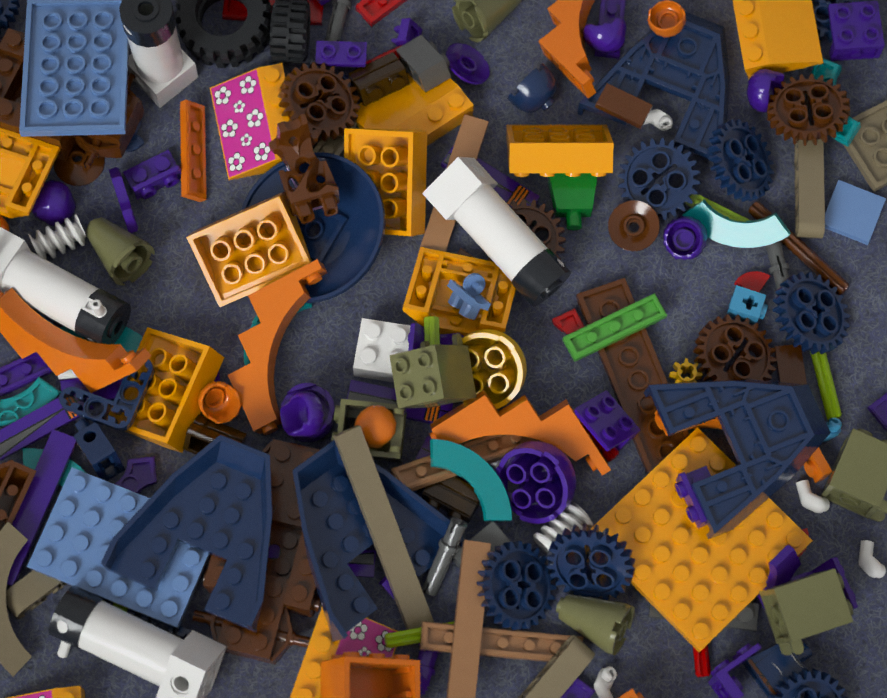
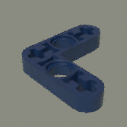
M149 359L144 363L148 371L147 373L142 372L139 377L140 382L143 383L142 386L135 381H130L131 378L137 379L139 374L137 371L124 377L114 401L76 387H67L60 393V404L66 411L118 431L128 430L134 423L155 372L154 366ZM135 387L139 391L137 398L131 401L125 399L124 393L126 389ZM76 394V398L84 402V408L75 402L69 406L66 398ZM95 402H101L104 406L103 412L97 416L90 414V406ZM110 407H113L111 412L116 415H121L124 412L127 418L126 422L121 421L118 424L116 418L109 416Z

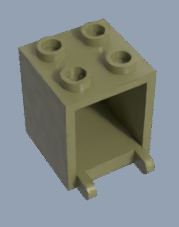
M459 333L452 335L453 345L430 346L428 341H423L420 344L421 348L389 355L398 408H432L477 398L468 345H463L462 337Z
M341 399L340 405L335 406L334 421L338 424V431L332 433L331 442L334 440L333 435L347 430L348 418L356 419L361 411L371 405L385 406L393 413L397 422L395 434L382 447L369 448L373 460L401 463L407 409L398 408V404Z
M853 428L842 443L831 469L833 472L829 474L820 496L865 518L882 522L885 519V514H887V501L883 500L887 490V440L881 441L872 437V434L867 430H856Z
M835 568L816 572L759 591L776 644L779 645L783 655H790L792 652L797 655L802 654L804 647L801 639L853 622L851 616L853 615V608L850 601L845 599L842 590L844 589V582Z

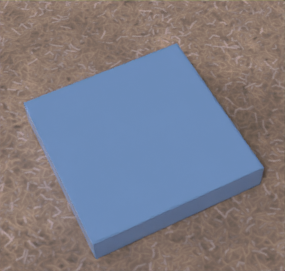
M838 180L825 211V229L868 245L886 198Z

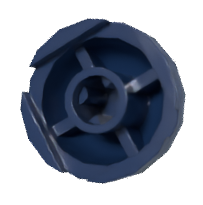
M542 63L539 70L535 68L516 87L518 90L515 93L516 95L514 96L511 93L507 99L521 111L535 113L542 108L545 112L555 102L552 98L557 91L555 76Z

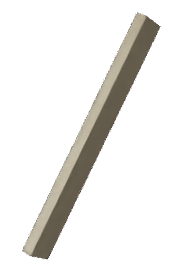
M356 425L333 435L406 630L420 628L422 622L434 623L361 426Z

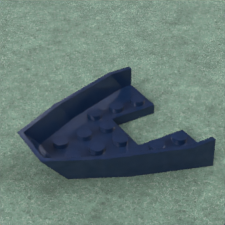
M685 12L686 22L684 28L677 35L664 38L656 35L652 30L649 31L594 86L596 93L589 99L584 96L579 102L577 114L582 116L586 109L626 125V122L595 108L596 102L607 83L637 98L644 83L691 101L675 136V146L684 145L685 150L708 159V157L712 156V153L707 149V147L712 146L709 138L714 137L712 131L728 120L730 75L725 27Z
M752 379L649 385L644 392L645 397H652L668 436L718 417L739 464L736 467L691 485L710 529L706 534L708 539L731 531L787 483L831 433L807 384Z
M219 435L175 471L112 538L101 564L110 572L157 591L180 541L227 560L204 610L256 632L263 603L272 521L270 455Z
M333 440L292 471L307 559L332 640L337 641L345 639L348 636V631L378 608L347 564L371 546L373 540L335 440ZM375 464L417 577H419L431 568L439 549L438 543L440 538H443L446 534L450 520L387 470ZM462 537L459 543L460 547H462L464 541Z

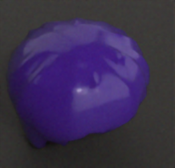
M617 17L608 23L604 22L603 25L586 24L583 29V39L589 47L596 51L617 52L625 43L626 22Z
M760 69L749 78L747 97L753 109L758 112H767L769 95H774V88L781 89V82H784V74L768 69Z
M50 180L45 181L31 212L36 218L50 226H55L56 222L62 225L65 223V218L70 219L74 214L76 203L66 184Z
M678 217L672 219L664 229L663 244L675 259L691 260L698 257L706 247L707 230L694 217Z
M309 391L298 392L291 396L290 401L280 409L282 426L286 434L290 436H313L321 430L325 422L326 413L323 410V404L314 393Z

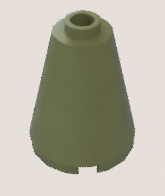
M454 0L453 2H456V5L452 7V12L460 30L463 31L466 28L472 35L468 38L471 41L480 42L486 39L521 3V0Z
M103 217L95 218L87 225L86 236L115 284L123 286L125 285L123 282L128 280L133 283L149 269L152 264L150 256L151 253L154 255L155 251L148 242Z
M568 594L565 598H560L556 612L559 613V619L607 654L616 656L626 640L623 637L627 628H631L635 607L629 603Z

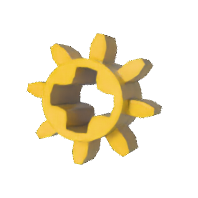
M685 358L684 363L681 365L677 362L674 363L673 368L675 371L670 372L669 378L675 379V383L697 382L696 380L701 379L703 373L697 372L698 363L693 365ZM682 373H690V378L688 376L685 378L681 377Z

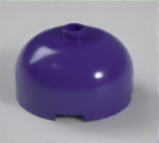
M529 441L519 444L505 454L499 466L496 467L495 472L506 489L511 510L519 515V519L533 524L552 521L570 505L575 495L577 484L574 467L565 453L552 444L542 441ZM508 479L515 484L523 483L513 492L512 501L508 493Z

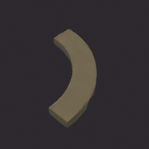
M7 522L0 530V663L14 677L32 656L22 646L12 629L7 613L6 587L12 564L28 539Z

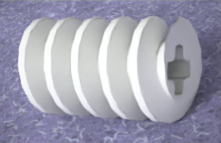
M77 214L74 215V223L68 218L64 219L65 227L56 222L55 231L46 226V235L36 230V239L28 234L38 256L47 260L46 254L48 253L54 259L56 258V249L62 254L66 253V245L75 250V241L81 246H85L86 234Z
M572 502V505L570 504L564 510L565 512L557 516V519L549 521V526L544 525L541 528L542 534L536 532L533 535L537 545L547 555L551 542L555 541L557 534L562 535L565 528L572 531L573 525H577L582 530L584 523H587L590 527L593 526L588 514L575 502Z

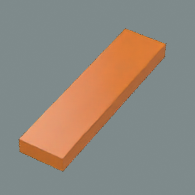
M185 99L180 102L181 197L203 202L207 200L205 106Z

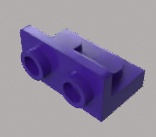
M316 41L315 63L317 66H321L322 63H325V66H366L367 42Z
M169 149L123 171L137 200L142 197L143 199H148L154 196L157 190L165 186L167 188L173 187L181 179V169L176 164Z
M707 466L687 474L685 472L680 473L676 478L677 483H675L678 496L684 498L688 506L686 512L689 520L692 523L695 522L698 528L708 524L691 485L711 476Z

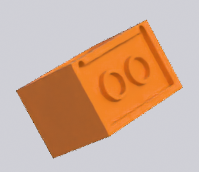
M343 652V655H331V660L321 662V698H420V660H410V655L404 654L393 655V657H385L383 653H370L368 656H360V652Z

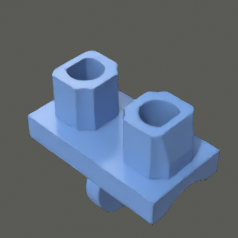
M472 273L466 276L463 286L450 279L447 286L453 292L448 303L460 309L459 313L462 316L475 320L480 309L489 310L491 303L480 294L485 288V279L480 274Z

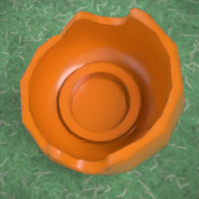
M664 0L649 9L647 21L650 29L656 35L664 38L673 37L684 28L686 13L684 8L677 2Z
M213 381L200 391L198 405L206 418L217 424L232 421L238 415L241 401L238 392L231 385L222 381Z
M371 405L360 412L354 426H361L368 448H380L392 439L396 431L397 422L393 413L385 406Z

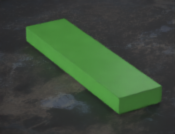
M654 293L564 336L562 340L573 361L576 362L665 319L667 314Z

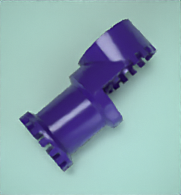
M419 651L417 660H420V697L423 696L422 694L425 695V691H428L427 686H430L431 676H435L436 670L434 668L438 654L441 652Z

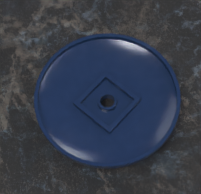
M314 152L319 161L327 162L338 186L340 203L337 204L338 214L328 217L324 215L322 208L313 211L315 219L305 224H302L296 215L311 261L313 262L318 259L327 270V274L322 276L323 279L313 285H305L311 297L306 303L329 300L357 284L374 264L385 235V209L377 186L357 164L342 156L331 153ZM283 161L276 164L260 177L248 193L241 210L284 192L279 171L288 170ZM302 164L299 170L302 173L306 172L309 164ZM322 176L316 178L318 183L325 181V178ZM290 179V180H289L290 186H291L292 188H296V187L294 186L292 180ZM320 225L319 234L310 237L309 231L311 227Z

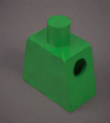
M555 173V176L548 177V186L555 217H566V227L568 230L582 229V217H591L597 177L592 176L591 173H581L578 177H569L565 173Z

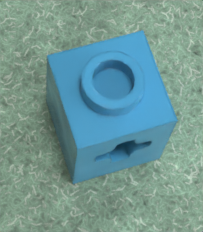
M736 285L726 315L729 314L731 318H734L738 314L742 322L749 318V324L754 325L759 318L764 319L768 308V305L764 304L766 295ZM746 303L751 304L750 310L746 309Z

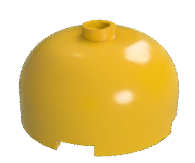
M482 329L467 334L462 338L463 345H468L476 394L485 390L496 409L501 408L514 399L524 385L527 373L524 353L517 342L503 332Z

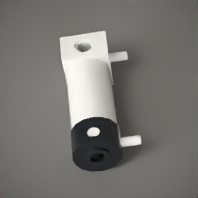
M122 0L119 7L120 18L132 52L128 59V72L135 75L134 81L161 108L198 78L196 64L181 49L171 0Z
M457 157L422 194L446 220H456L511 280L512 285L531 306L535 307L541 304L569 278L571 271L550 248L543 244L494 190L498 183L475 158Z
M0 227V290L2 293L13 288L31 308L73 330L75 334L88 341L114 344L119 339L130 318V304L103 289H98L31 252L25 240Z
M74 585L63 595L49 625V635L61 640L57 653L60 658L68 657L71 645L78 649H83L160 686L156 698H205L212 690L227 647L194 630L183 640L106 603L105 600Z

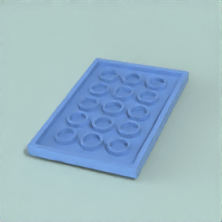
M27 0L19 127L21 137L126 134L129 41L120 18L119 7L122 0Z
M71 467L27 567L179 629L210 553L180 541L157 591L108 571L101 562L112 538L150 498Z

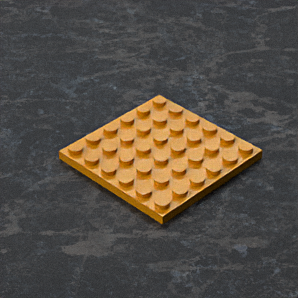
M697 427L595 525L599 526L600 532L609 528V536L619 534L618 542H627L625 549H632L631 558L635 559L633 566L635 571L631 584L700 652L759 594V591H762L767 586L766 582L770 571L769 562L786 545L794 548L797 555H799L813 540L770 498L733 530L708 539L706 534L710 531L709 526L706 525L698 528L695 522L692 523L689 520L686 512L688 506L685 499L680 498L675 489L676 478L680 473L685 472L687 474L704 466H707L710 475L713 476L737 465Z

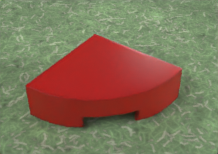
M759 271L748 272L741 275L734 285L760 293L769 280L770 275Z
M572 309L552 319L555 327L566 334L585 327L576 309Z

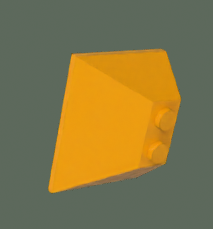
M0 128L1 216L11 219L30 215L58 156L59 146L31 137H21L19 133Z
M420 247L403 304V311L423 327L424 317H438L440 334L461 333L466 336L471 332L482 329L505 332L516 288L493 261ZM472 273L480 274L485 279V288L480 294L491 303L489 310L480 309L475 320L462 316L459 313L460 309L448 303L453 292L447 286L450 279L463 286L466 276Z

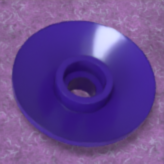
M455 43L448 47L445 55L450 62L449 68L457 77L475 85L483 84L489 78V65L476 49L463 43Z

